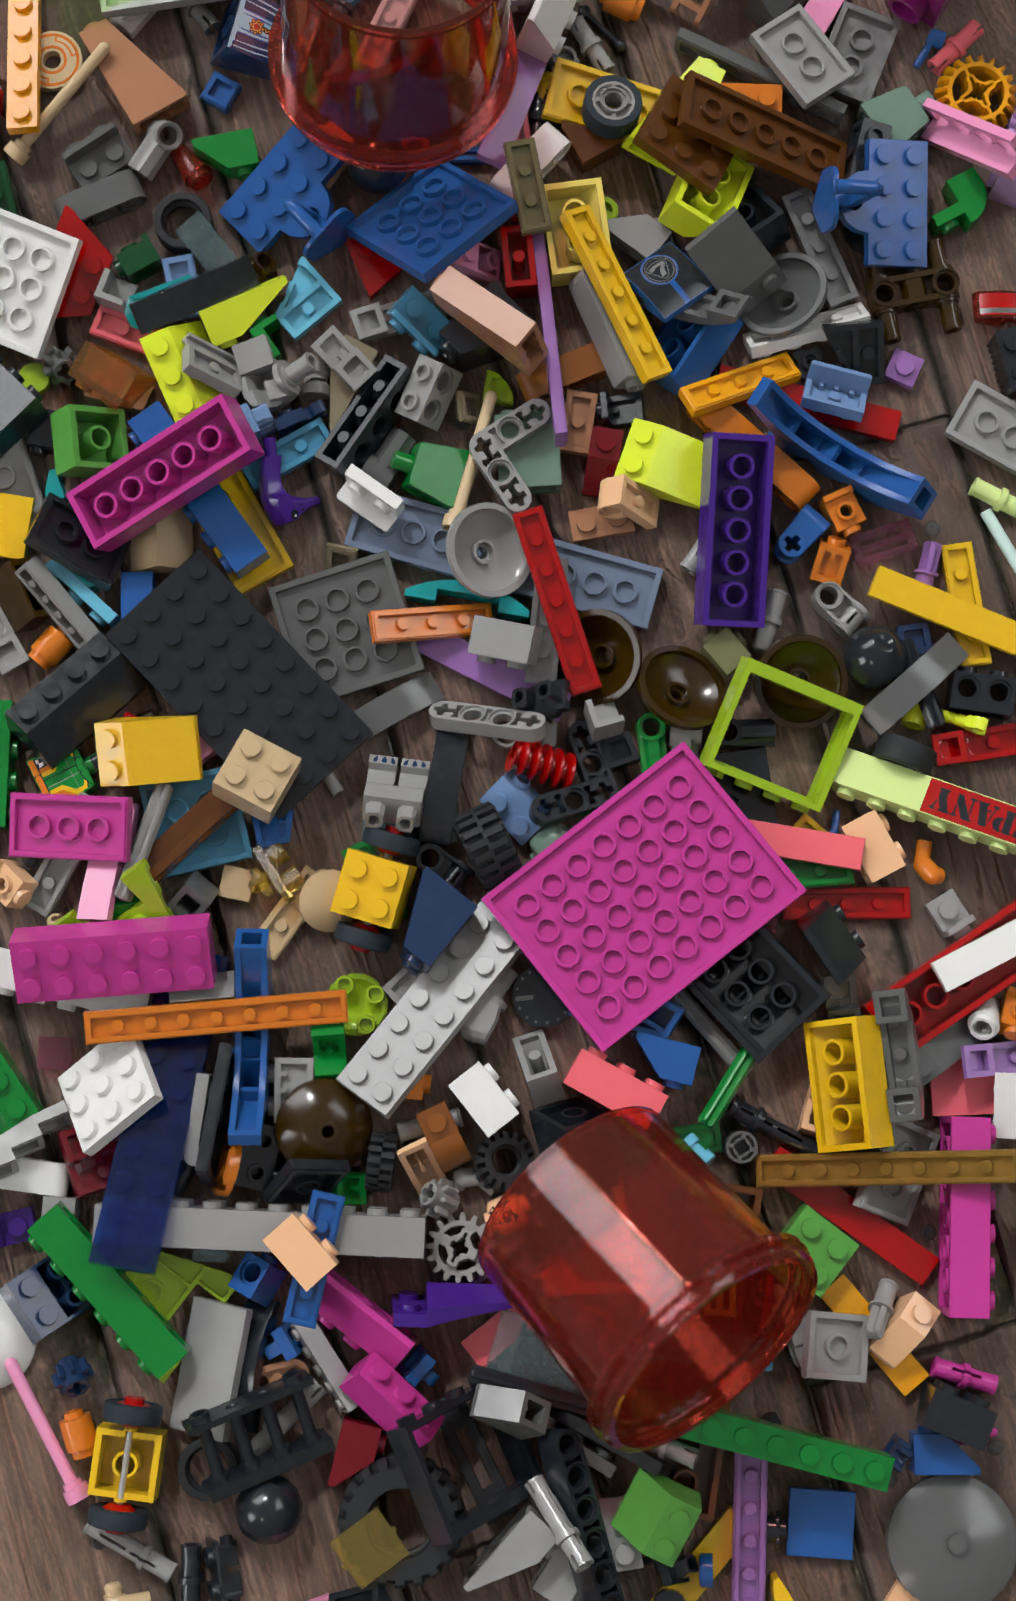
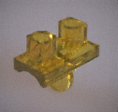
M278 842L265 850L260 844L253 848L252 851L265 872L261 873L258 867L250 870L253 879L249 882L248 888L251 893L262 892L268 898L274 893L270 887L273 884L287 904L294 901L296 898L293 892L299 889L306 881L295 865L282 874L277 870V867L291 859L281 843Z

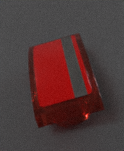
M992 290L978 291L972 294L974 322L999 328L1007 322L1016 324V291Z

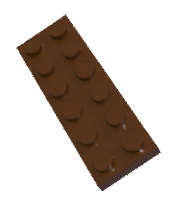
M690 70L684 76L677 122L678 129L815 192L821 173L828 166H836L839 171V179H844L847 143L693 70Z

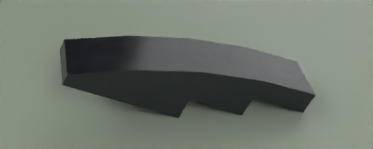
M244 255L187 280L174 283L128 305L140 333L144 334L206 309L260 284L249 256Z

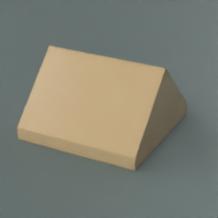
M182 507L131 539V572L154 571L155 574L173 573L194 554L193 525L182 511Z

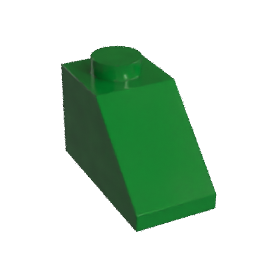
M252 127L191 139L196 157L231 180L245 181L260 164Z

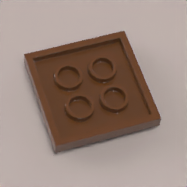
M673 73L665 83L632 143L709 197L715 191L734 154L677 128L683 80Z

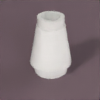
M990 998L977 1007L968 1018V1028L975 1038L988 1040L998 1034L1000 1030V1004L995 998Z

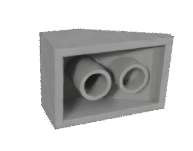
M530 1498L464 1573L463 1588L467 1592L536 1565L543 1557L548 1560L558 1550L554 1542L556 1538L551 1528Z

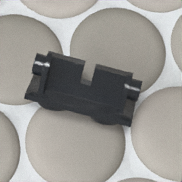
M232 1534L220 1536L219 1543L218 1540L205 1537L206 1547L203 1548V1559L205 1566L210 1570L211 1581L207 1582L210 1600L241 1601L240 1596L243 1595L240 1571L228 1572V1567L239 1565L236 1540H233Z

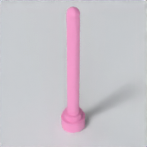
M10 1357L5 1361V1368L65 1483L62 1486L65 1491L63 1496L68 1506L74 1505L89 1496L87 1495L88 1483L86 1480L82 1481L80 1476L76 1477L18 1361Z

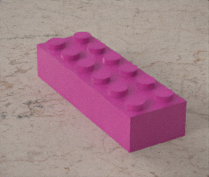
M221 393L66 493V496L93 548L112 552L257 460L265 452L237 400Z
M210 913L15 928L9 941L18 1004L211 989L215 987L217 977Z
M939 1116V1135H941L939 1151L991 1149V1144L996 1142V1127L994 1124H991V1118ZM991 1183L939 1184L938 1258L940 1260L938 1262V1309L942 1314L950 1318L990 1319V1311H994L995 1294L994 1291L990 1290V1277L995 1276V1259L990 1257V1244L995 1243L996 1232L995 1225L990 1224V1210H995L996 1196L995 1191L991 1190Z

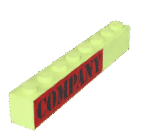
M847 747L832 783V791H835L838 797L848 801H854V799L866 802L869 808L883 812L886 809L895 812L897 817L907 822H915L917 820L928 824L927 827L935 832L945 833L949 831L957 834L960 840L970 844L983 843L988 845L991 851L998 854L1007 855L1011 853L1016 855V806Z

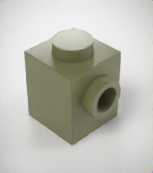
M728 627L724 628L721 632L716 628L702 640L705 645L700 653L720 672L723 680H726L736 671L741 656L751 657V654L744 647L746 645L744 638L736 630L731 632Z

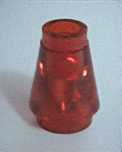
M185 144L179 145L178 148L172 151L171 157L174 159L186 187L199 191L210 184L213 178L210 166Z

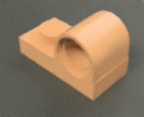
M625 474L603 479L600 482L597 513L608 519L628 517L646 530L657 528L660 499Z

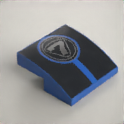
M668 242L624 273L632 290L644 299L645 308L664 323H667L713 291L712 284L701 270L671 242Z

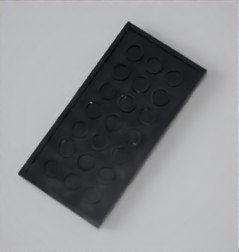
M200 549L192 554L105 634L181 716L197 715L199 735L224 762L244 728L302 758L300 772L275 813L279 820L284 818L373 735L372 730Z

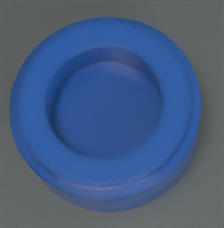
M701 1553L699 1555V1584L701 1588H713V1553Z

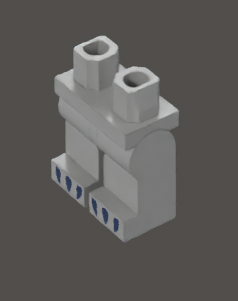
M370 754L362 810V820H365L366 826L379 828L383 826V823L396 824L395 828L402 832H412L414 827H419L431 762L402 758L397 786L398 757Z

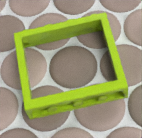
M741 656L699 760L703 765L707 766L706 769L712 776L723 779L724 774L735 778L734 785L749 791L752 790L753 786L764 790L762 796L780 803L783 797L792 801L790 808L808 814L809 809L821 812L864 705L750 657ZM750 674L841 712L807 796L793 792L715 759Z

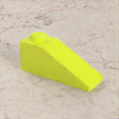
M280 275L198 311L210 343L215 346L219 345L221 349L237 344L236 338L242 336L288 283L286 276Z

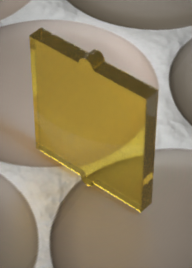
M378 1507L329 1543L342 1561V1568L350 1572L361 1589L365 1588L410 1553L396 1534L397 1528L390 1526Z

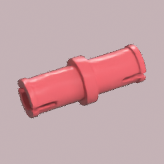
M970 19L954 37L950 36L945 40V46L927 61L928 68L932 65L934 66L930 70L933 74L941 76L946 67L966 55V50L984 34L983 28L977 30L981 26L980 23Z

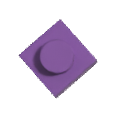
M896 348L885 370V380L911 391L924 359Z

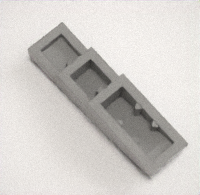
M64 1100L33 1114L0 1135V1180L20 1172L17 1159L46 1148L43 1135L72 1124Z

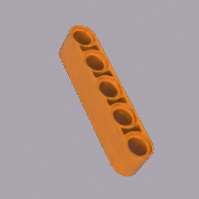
M732 405L694 418L686 410L688 417L706 434L710 432L764 435ZM775 445L772 493L790 509L800 512L820 491V486L813 477Z

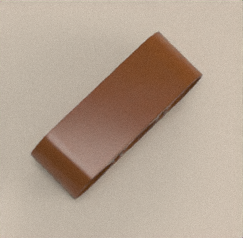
M593 343L559 355L563 395L567 393L568 389L576 390L607 376ZM545 362L540 363L530 376L524 372L516 375L515 378L526 402L532 399H541L545 402L550 400Z

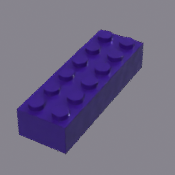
M724 432L704 434L693 625L764 628L775 449V436Z

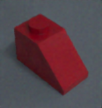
M593 425L582 496L599 498L600 482L603 479L614 477L619 463L624 430Z
M345 1415L328 1486L334 1487L372 1464L376 1453L383 1455L387 1435L382 1434L383 1428L375 1422Z

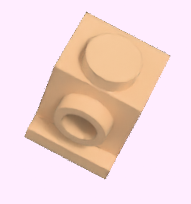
M0 859V902L6 908L23 909L32 899L39 883L17 861Z

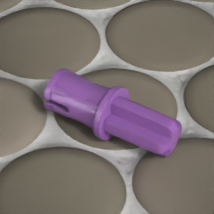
M925 541L918 568L914 569L916 574L915 580L932 587L934 579L939 576L936 570L942 550L940 543Z

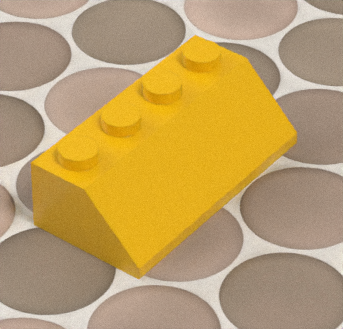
M875 1015L852 1016L803 1023L818 1153L894 1146L892 1123H890L886 1095L888 1087L880 1024L876 1025Z

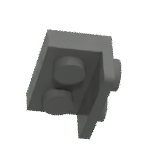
M110 122L107 125H99L92 131L90 136L82 141L71 143L66 148V151L62 153L66 166L81 187L130 168L127 164L134 155L120 135L114 122Z

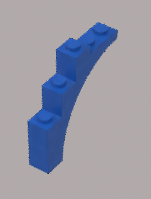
M763 377L747 401L749 407L769 429L767 435L775 436V445L783 452L809 460L823 477L852 485L864 502L922 520L938 495L925 477L905 471L869 454L821 424L795 403L773 379Z
M237 928L234 943L235 998L272 995L269 929ZM271 1029L235 1032L228 1145H262L266 1112H268V1098L271 1092L269 1083Z

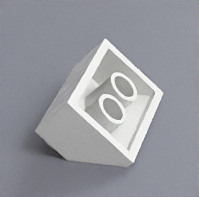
M535 0L514 47L548 63L552 53L559 55L566 40L561 34L564 28L570 30L578 14L573 8L576 2L581 5L583 0Z

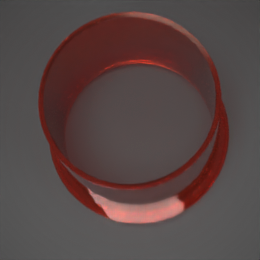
M281 0V6L274 18L268 41V67L274 92L283 110L296 128L314 145L339 160L358 167L385 172L417 171L444 164L461 156L482 141L496 126L512 98L518 70V50L510 24L512 0H463L472 7L471 10L463 15L437 25L409 29L381 27L364 23L337 11L323 0Z
M644 1106L623 1107L599 1115L578 1126L539 1155L518 1176L497 1203L484 1227L478 1249L481 1269L588 1402L586 1416L591 1430L599 1439L607 1442L609 1446L628 1453L651 1450L683 1436L707 1421L741 1394L773 1362L795 1334L812 1304L818 1283L815 1263L802 1241L790 1233H773L655 1110Z

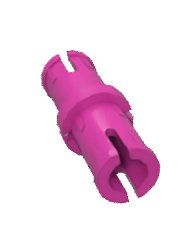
M935 1356L929 1368V1376L956 1383V1387L960 1389L968 1387L993 1396L998 1386V1375L971 1368V1364L966 1362L958 1364Z

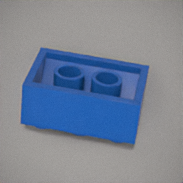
M672 318L667 323L663 322L655 336L673 371L669 375L653 382L678 396L680 387L707 379L719 364L720 359L730 344L735 340L744 323L739 318L735 323L724 325H703Z

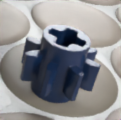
M75 1355L62 1358L55 1366L57 1373L51 1375L55 1389H59L62 1396L66 1394L69 1397H77L84 1394L91 1386L89 1379L95 1377L92 1366L87 1364L85 1357L79 1358Z

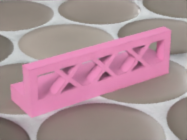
M931 98L926 99L923 107L933 120L920 136L923 141H928L930 146L1012 181L1015 179L1016 133Z

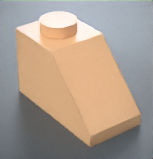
M917 1291L898 1298L893 1306L894 1314L888 1319L883 1337L880 1340L872 1339L869 1344L868 1350L891 1369H894L927 1336L941 1313L939 1309Z

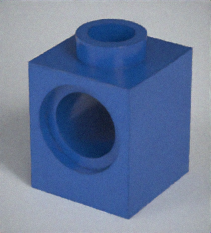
M247 1251L228 1286L250 1300L268 1308L287 1273L276 1267L279 1260L267 1253L262 1252L260 1256H257Z

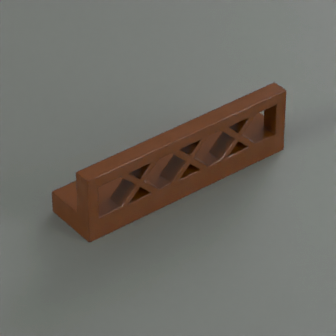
M210 790L153 843L147 861L150 865L149 871L154 881H158L159 884L240 809L212 795V790Z

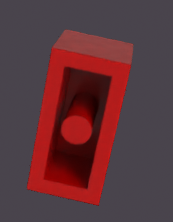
M519 225L500 227V244L506 294L511 299L537 297V275L532 235L521 237Z

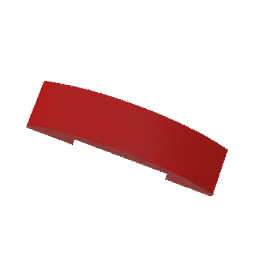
M1016 722L987 727L985 736L963 730L930 736L932 748L937 753L936 767L973 763L1016 755Z

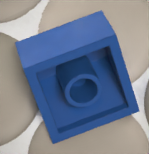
M639 1031L634 1032L632 1039L655 1078L663 1080V1086L682 1091L684 1085L692 1086L701 1047Z

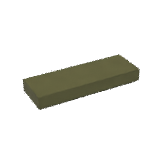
M535 138L503 142L512 194L519 208L517 218L521 237L552 231L553 227Z

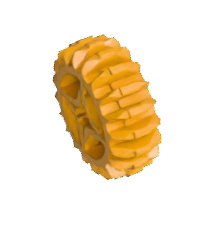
M969 55L965 58L964 63L957 59L953 67L948 66L945 68L944 76L938 78L936 83L938 87L935 88L933 96L940 103L965 113H970L972 116L1004 128L1008 123L1007 119L1011 118L1014 112L1013 107L1016 106V97L1013 96L1016 93V85L1010 84L1013 80V74L1003 75L1006 69L1005 65L999 68L994 66L995 58L991 59L989 63H985L984 57L981 55L974 62ZM959 83L962 95L959 100L954 101L952 87ZM996 93L998 109L992 112L989 100Z

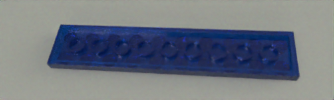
M215 955L217 972H227L229 957ZM169 992L154 993L151 1005L169 1004ZM212 1034L142 1041L163 1099L119 1134L88 1260L90 1264L156 1275L185 1151L196 1074L204 1072Z

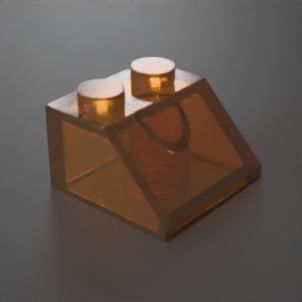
M85 341L68 372L70 376L77 379L75 383L77 387L92 394L93 390L102 395L101 401L116 410L119 406L131 409L157 383L156 377L109 348L89 341Z

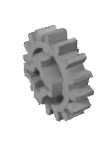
M461 1212L459 1220H456L452 1214H449V1223L444 1224L439 1220L436 1222L440 1228L438 1233L435 1231L429 1232V1235L434 1238V1242L425 1245L427 1249L433 1250V1254L427 1257V1261L437 1262L433 1271L436 1274L445 1271L443 1280L447 1282L452 1276H455L456 1283H462L463 1277H467L470 1283H474V1274L478 1273L484 1277L486 1276L483 1269L484 1265H494L488 1257L489 1254L497 1253V1249L490 1247L489 1243L493 1242L496 1238L494 1235L485 1234L489 1229L486 1223L477 1226L479 1217L474 1215L468 1221L467 1214ZM464 1227L459 1234L447 1235L454 1228ZM476 1233L482 1242V1252L477 1250L474 1242ZM466 1240L465 1246L469 1248L466 1254L460 1253L457 1257L458 1251L454 1249L456 1243L462 1244ZM441 1245L446 1247L448 1254L446 1264L441 1257ZM470 1261L476 1262L473 1267L459 1271L462 1264Z

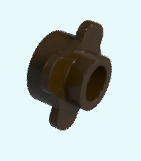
M259 251L254 257H249L259 283H264L268 278L273 279L277 277V264L269 253Z

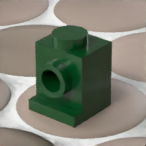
M146 232L140 235L142 238L141 242H133L124 246L120 251L121 253L116 255L118 260L113 262L120 278L124 279L127 277L130 283L135 285L163 270L161 258Z

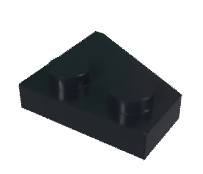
M882 319L822 324V330L843 368L872 375L871 385L885 384L884 321Z

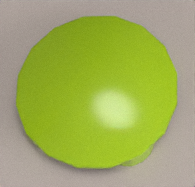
M350 973L340 976L331 984L329 990L346 989L349 1022L344 1023L346 1035L360 1037L372 1033L382 1023L387 1014L388 999L383 987L376 979L367 974Z

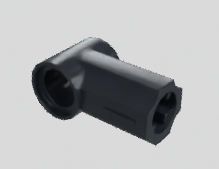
M732 718L728 728L733 731L734 739L732 741L722 740L719 749L774 747L776 725L772 719Z

